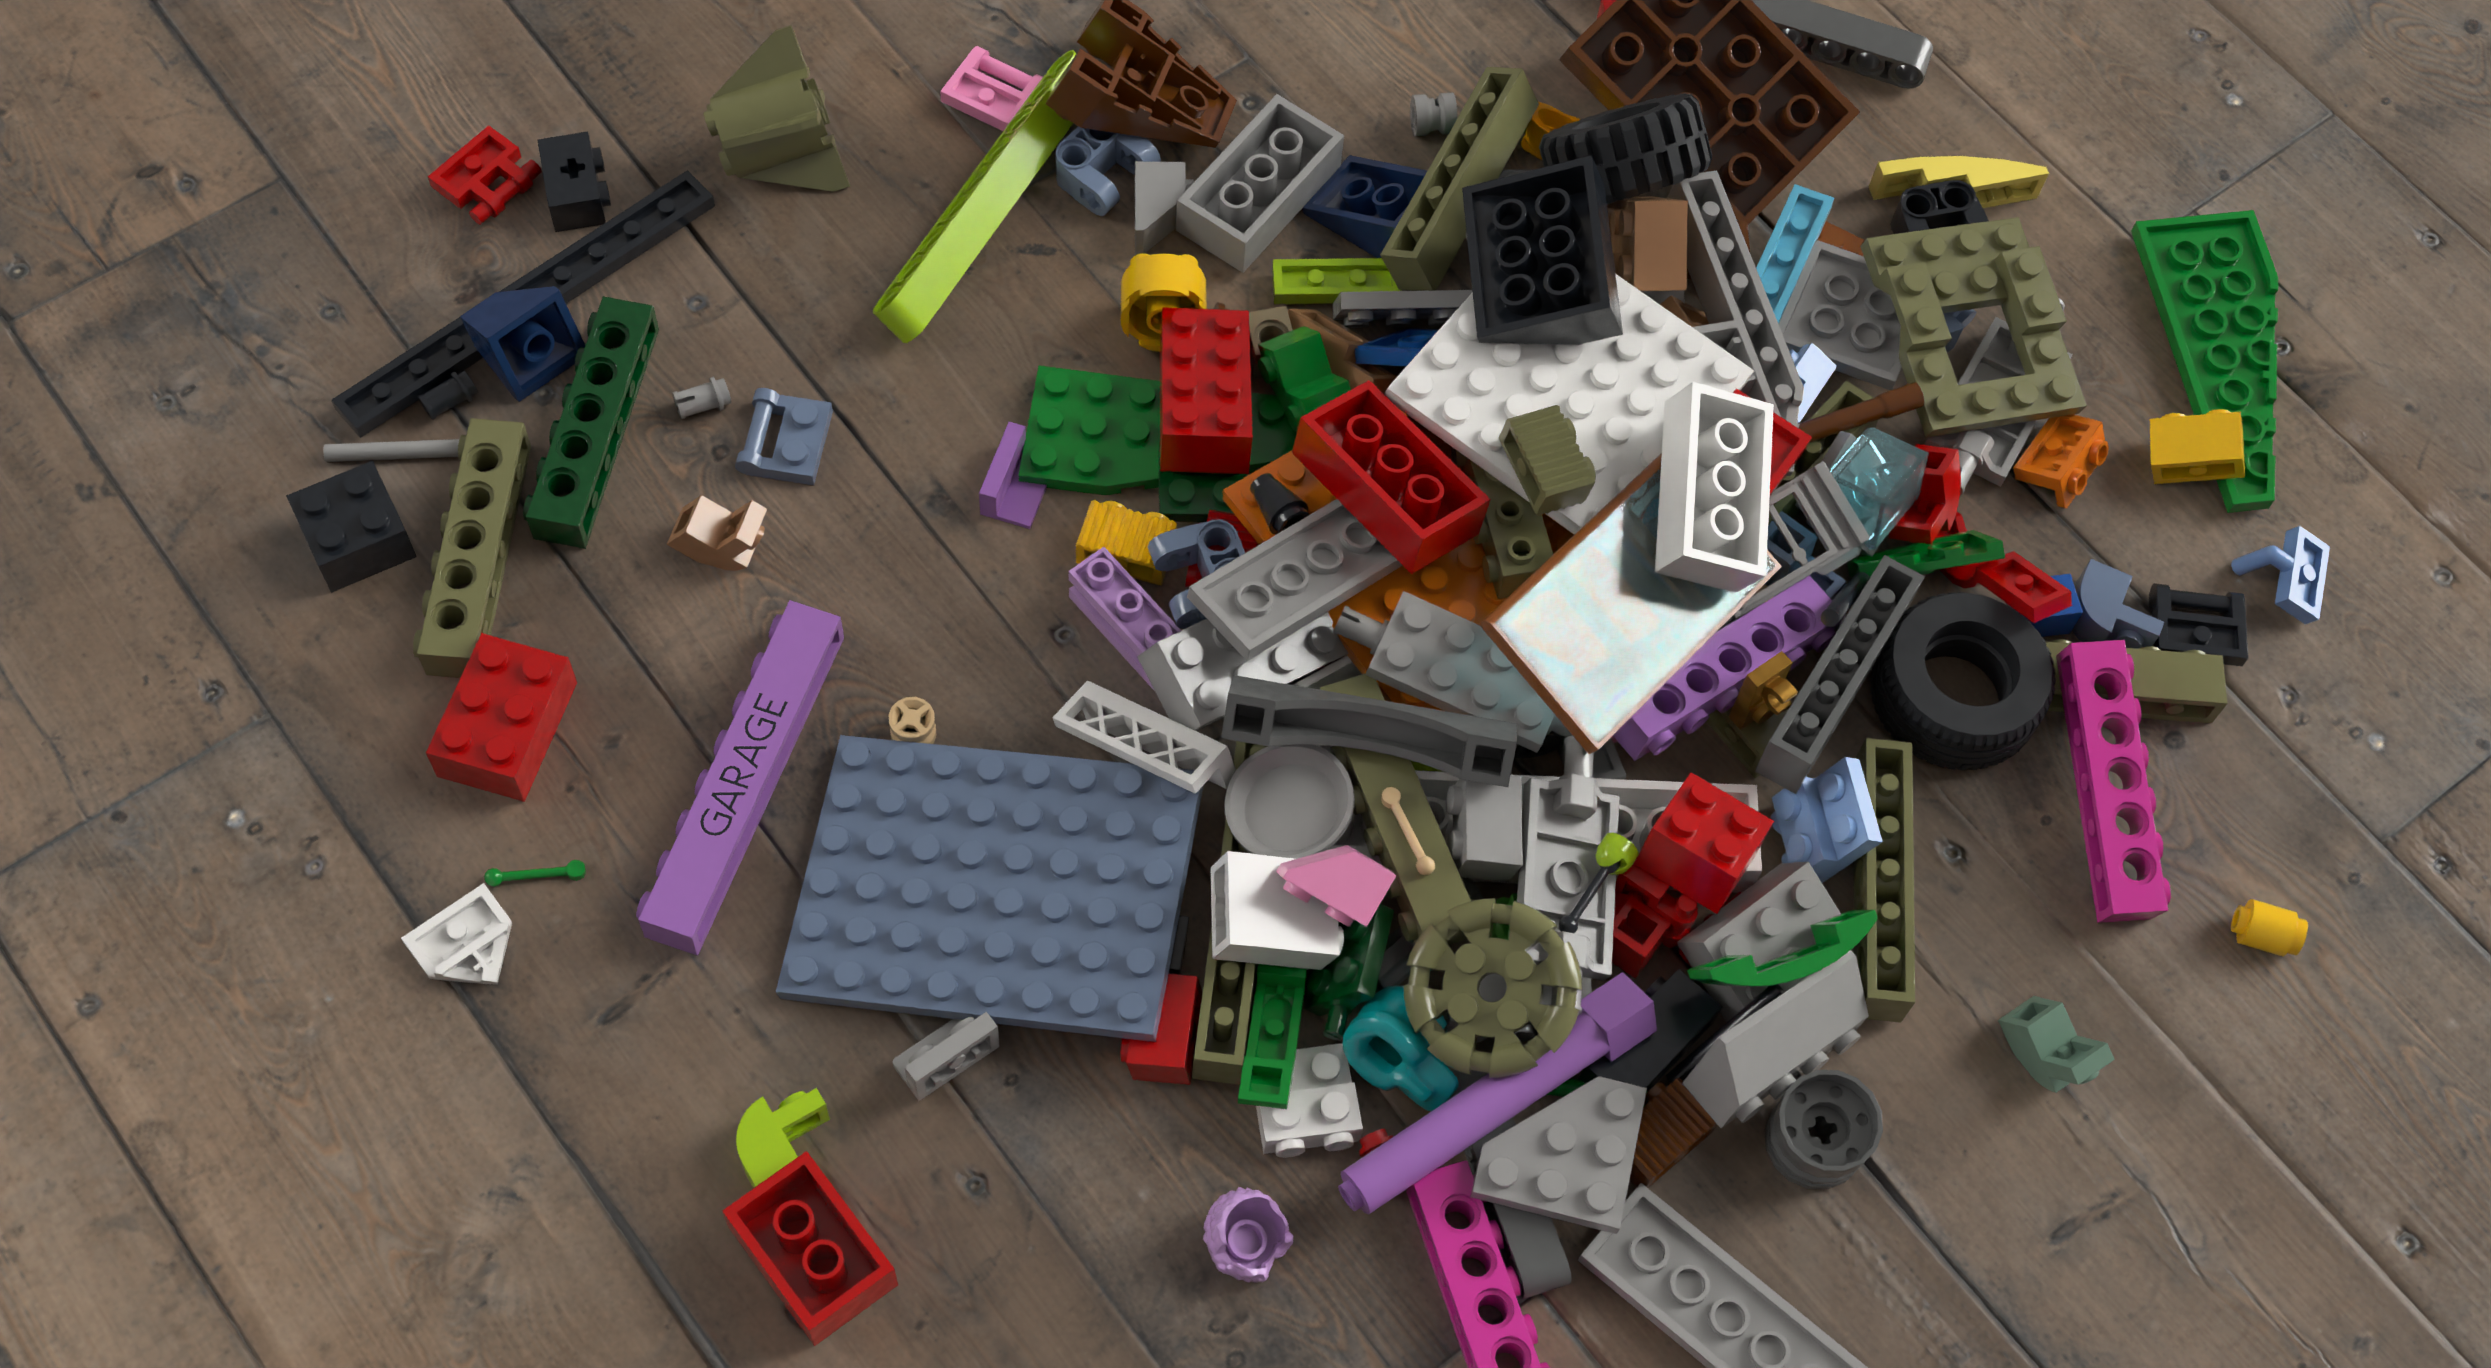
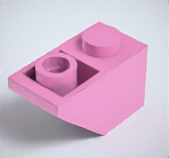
M1348 845L1283 862L1276 871L1286 880L1283 886L1284 890L1307 903L1312 896L1328 904L1325 913L1348 927L1351 926L1353 920L1367 927L1396 878V875L1388 868Z

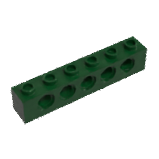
M603 296L598 311L591 313L587 326L588 340L585 348L580 347L576 354V374L573 383H568L563 392V411L560 420H554L550 429L549 442L551 446L547 457H541L537 466L536 480L538 483L534 495L529 494L524 503L523 518L528 522L533 539L586 549L659 332L653 305ZM602 382H608V383L603 384V385H598L599 383H602ZM596 418L593 421L584 422L587 419ZM576 455H584L577 459H571ZM564 492H571V493H570L569 495H567V496H563V497H559V496H558V495H560L561 493H564Z

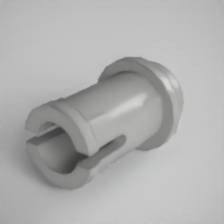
M711 377L708 383L679 392H672L675 406L679 409L680 419L717 407L719 411L724 410V405L731 404V397L724 378L715 380L714 377Z

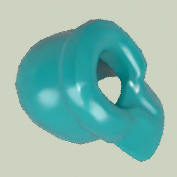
M1387 986L1378 991L1373 999L1365 1003L1358 1016L1347 1027L1343 1035V1051L1347 1061L1372 1086L1385 1091L1398 1088L1427 1111H1433L1446 1102L1458 1088L1459 1082L1454 1073L1427 1050L1430 1044L1422 1033H1415L1405 1007L1404 986ZM1444 1016L1437 1019V1022L1444 1029L1447 1025Z

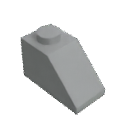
M1135 161V255L1145 254L1176 229L1177 200L1194 183V179H1186L1185 162Z

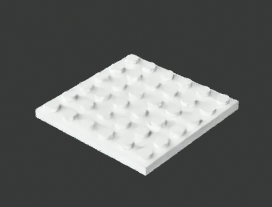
M1616 274L1623 335L1580 345L1479 343L1472 292L1389 385L1385 396L1401 411L1528 502L1529 499L1498 437L1507 419L1554 405L1560 406V413L1564 414V418H1569L1575 427L1576 444L1579 445L1580 452L1583 453V457L1587 456L1591 459L1596 472L1595 484L1586 501L1546 514L1575 535L1662 453L1664 405L1666 400L1692 382L1733 393L1736 388L1741 390L1745 386L1754 370ZM1660 480L1628 509L1636 519L1660 491ZM1645 483L1629 499L1641 497L1645 490ZM1618 509L1600 524L1602 528L1607 530L1590 545L1605 557L1623 537L1616 528L1617 523L1615 521H1620Z

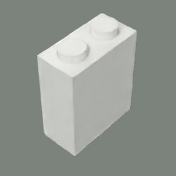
M1227 851L1211 866L1213 959L1321 970L1340 955L1344 942V933L1342 927L1338 926V921L1325 913L1328 904L1314 896L1307 903L1283 889L1286 880L1276 871L1281 863L1294 860L1293 858Z

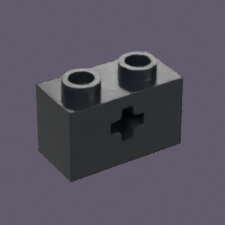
M588 131L538 139L548 207L555 232L606 223L603 207L611 206L610 195L606 180L599 181L597 174L605 172L601 148H592Z

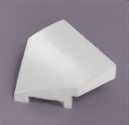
M483 883L401 939L430 979L497 984L512 921Z

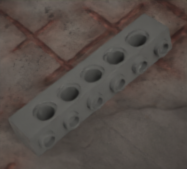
M1885 555L1883 556L1769 740L1755 772L1795 794L1798 792L1879 658L1885 643L1888 641L1901 616L1908 610L1925 576Z

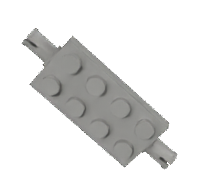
M2059 298L2061 307H2062V309H2063V311H2064V309H2065V304H2064V302ZM1995 317L1958 385L2025 375L2006 321ZM2068 352V355H2069V358H2070V359H2071V357H2072L2073 354H2071V353ZM2037 420L1928 437L1924 445L1959 450L1961 496L1973 473L2001 487Z
M1403 591L1390 621L1385 620L1384 623L1356 612L1345 605L1333 633L1342 635L1371 649L1370 654L1374 656L1365 675L1444 711L1517 723V744L1536 753L1542 746L1546 734L1549 735L1551 731L1566 738L1573 736L1480 625ZM1526 647L1564 692L1574 668ZM1585 716L1586 719L1591 723V725L1596 721L1588 716Z
M1569 736L1564 740V775L1559 780L1552 781L1531 777L1524 784L1522 812L1523 866L1519 869L1517 902L1538 910L1557 925L1556 933L1564 943L1570 942L1575 951L1582 977L1604 981L1612 974L1616 875L1608 874L1578 919V929L1575 933L1560 932L1559 921L1571 914L1601 869L1595 857L1596 851L1607 833L1618 834L1620 796L1601 792L1597 786L1596 779L1592 778L1593 753L1588 754L1574 736ZM1540 943L1527 951L1536 965L1549 956ZM1552 987L1551 1005L1555 1006L1557 988ZM1577 990L1575 1009L1580 1010L1578 1014L1580 1015L1582 1013V991Z

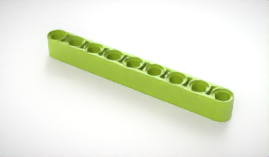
M1074 50L1063 54L1049 68L876 303L873 314L903 343L912 341L925 329L1072 126L1073 122L1058 116L1052 108L1046 105V102L1056 82L1077 54Z

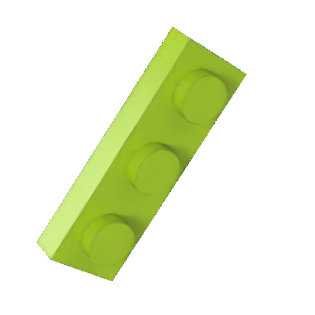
M1382 258L1273 259L1272 262L1274 304L1334 303L1340 292L1402 291L1398 289Z

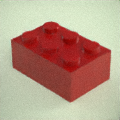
M481 633L426 751L436 776L525 802L577 685L569 657Z
M807 1151L722 1210L733 1235L814 1346L898 1286L894 1267Z

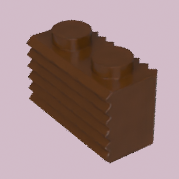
M1679 1077L1668 1086L1661 1081L1646 1093L1645 1106L1643 1107L1630 1174L1631 1182L1637 1187L1640 1183L1647 1188L1653 1185L1712 1134L1717 1126V1123L1683 1085V1081Z

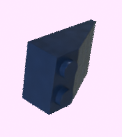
M1349 155L1337 171L1307 202L1302 211L1306 216L1374 257L1381 258L1380 254L1425 177L1427 170Z

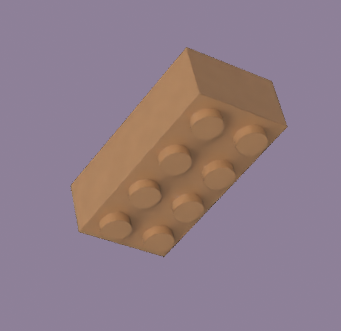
M1642 196L1626 198L1607 204L1615 274L1640 291L1686 290L1688 201Z

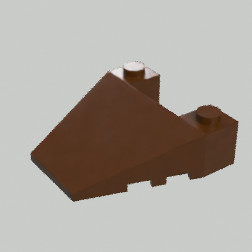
M1102 0L1087 21L1077 40V43L1083 46L1087 52L1081 48L1056 82L1046 105L1052 108L1058 116L1073 122L1080 128L1216 148L1221 141L1237 100L1200 64L1194 69L1178 54L1182 47L1173 38L1166 42L1150 27L1154 20L1144 10L1129 0ZM1094 57L1101 58L1102 60L1110 64V68L1101 63L1100 61H1098L1097 59H1095Z

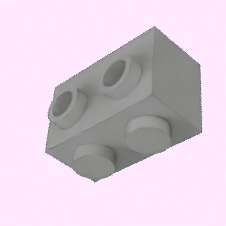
M1510 775L1508 787L1459 779L1454 786H1450L1446 800L1447 813L1453 815V830L1448 835L1447 846L1458 872L1464 878L1509 882L1523 866L1521 776Z

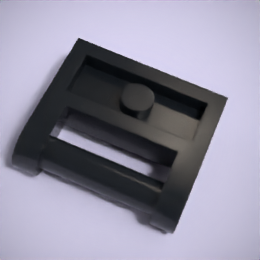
M2154 583L2151 586L2149 607L2152 609V617L2164 621L2161 633L2153 647H2157L2161 651L2172 652L2200 650L2205 652V654L2223 655V664L2243 666L2248 660V641L2244 594L2228 592L2226 596L2171 590L2169 585ZM2171 607L2223 613L2224 617L2171 611Z

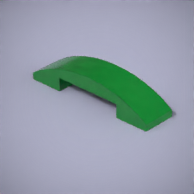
M1850 910L1812 924L1810 926L1816 944L1756 966L1752 955H1727L1688 969L1689 978L1694 981L1720 986H1767L1806 977L1831 965L1854 948L1878 920L1876 911Z
M1258 964L1257 985L1247 1051L1242 1068L1238 1104L1279 1109L1288 1108L1307 977L1306 968Z

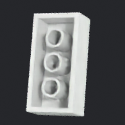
M1692 382L1665 401L1655 573L1734 593L1766 577L1774 404Z

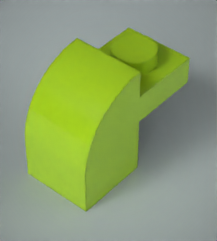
M817 1088L808 1093L799 1091L788 1096L780 1103L779 1109L774 1112L771 1111L762 1096L742 1116L737 1129L736 1146L745 1174L753 1188L798 1157L790 1144L791 1141L830 1120L826 1103Z

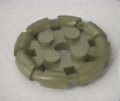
M1495 898L1479 899L1448 910V917L1436 926L1431 923L1416 941L1406 965L1411 967L1409 983L1408 985H1403L1404 1001L1409 1021L1415 1033H1422L1430 1044L1427 1050L1447 1066L1471 1075L1472 1071L1489 1073L1490 1078H1503L1537 1067L1536 1061L1550 1050L1555 1053L1570 1035L1580 1011L1575 1009L1577 990L1582 991V976L1574 949L1570 942L1564 943L1555 931L1557 925L1538 910L1516 901L1513 902V905L1495 903ZM1493 923L1510 925L1509 940L1491 938ZM1462 931L1471 943L1462 945L1455 954L1447 941ZM1540 943L1549 956L1536 965L1527 951ZM1430 970L1445 972L1443 990L1428 988ZM1491 974L1502 976L1507 985L1504 997L1496 1002L1485 1001L1479 992L1481 981ZM1543 986L1557 988L1555 1006L1541 1004ZM1447 1012L1459 1024L1449 1033H1445L1437 1022V1019ZM1531 1022L1539 1034L1523 1045L1515 1032ZM1477 1036L1495 1039L1492 1053L1475 1051Z

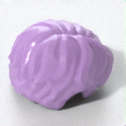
M1238 1187L1236 1191L1231 1190L1227 1194H1222L1211 1206L1204 1223L1205 1233L1203 1239L1207 1244L1208 1251L1217 1269L1224 1274L1230 1275L1237 1280H1244L1245 1282L1266 1281L1274 1259L1281 1258L1293 1244V1235L1289 1232L1288 1222L1280 1211L1278 1204L1270 1196L1248 1187L1246 1189Z

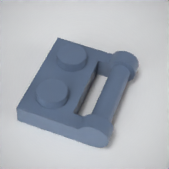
M768 388L756 389L752 405L755 408L744 450L738 453L735 468L739 472L750 476L814 485L833 414L832 403L779 395L776 391ZM771 414L783 415L773 457H762L761 452Z

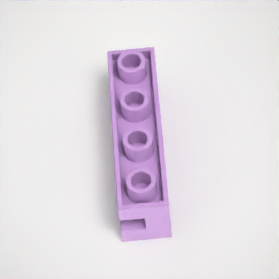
M1102 547L1069 570V581L1073 584L1069 588V598L1153 689L1137 657L1158 641L1182 630L1177 627L1171 618L1105 547Z

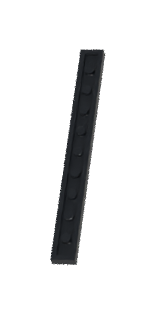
M687 170L499 292L555 286L560 290L565 303H568L715 207L714 197ZM459 317L331 401L335 410L361 438L418 401V395H422L450 379L451 372L455 371L458 374L483 357L476 349Z

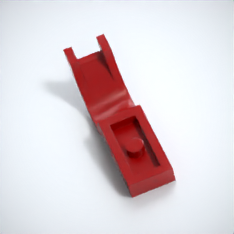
M1956 512L1949 532L1939 531L1936 538L1966 532L1967 529L1962 514ZM2015 551L2005 554L2004 559L1939 569L1953 584L1964 589L1981 584L2033 623L2072 606L2071 591Z

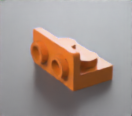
M2074 414L2049 418L2013 467L2015 479L2055 490L2057 506L2068 508L2075 496L2082 494L2087 480L2095 468L2101 466L2106 460L2109 445L2105 441L2103 423Z

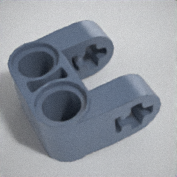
M1078 126L1056 148V181L1062 190L1066 191L1084 207L1096 215L1104 216L1120 201L1117 188L1104 174L1113 165L1118 163L1135 175V161L1161 162V158L1156 147L1145 137L1085 129Z
M1220 519L1164 532L1154 537L1147 546L1155 569L1171 571L1197 563L1202 579L1245 554L1234 526ZM1220 545L1226 549L1223 551H1213L1208 547ZM1188 590L1175 595L1169 602L1175 623L1181 629H1186L1207 619L1187 598Z

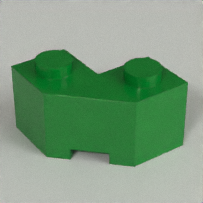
M1302 326L1258 344L1262 357L1258 359L1261 376L1266 383L1270 384L1286 412L1290 426L1296 432L1302 416L1351 390L1349 380L1332 373L1321 334L1318 331Z

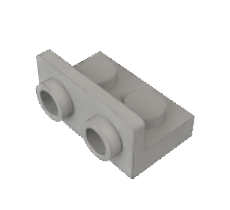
M987 1012L976 1019L973 1017H968L964 1020L952 1019L893 1059V1066L917 1100L920 1101L999 1047L998 1026Z

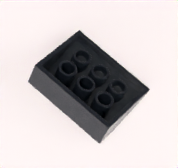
M1592 155L1462 188L1476 332L1479 343L1580 345L1623 335L1605 186Z

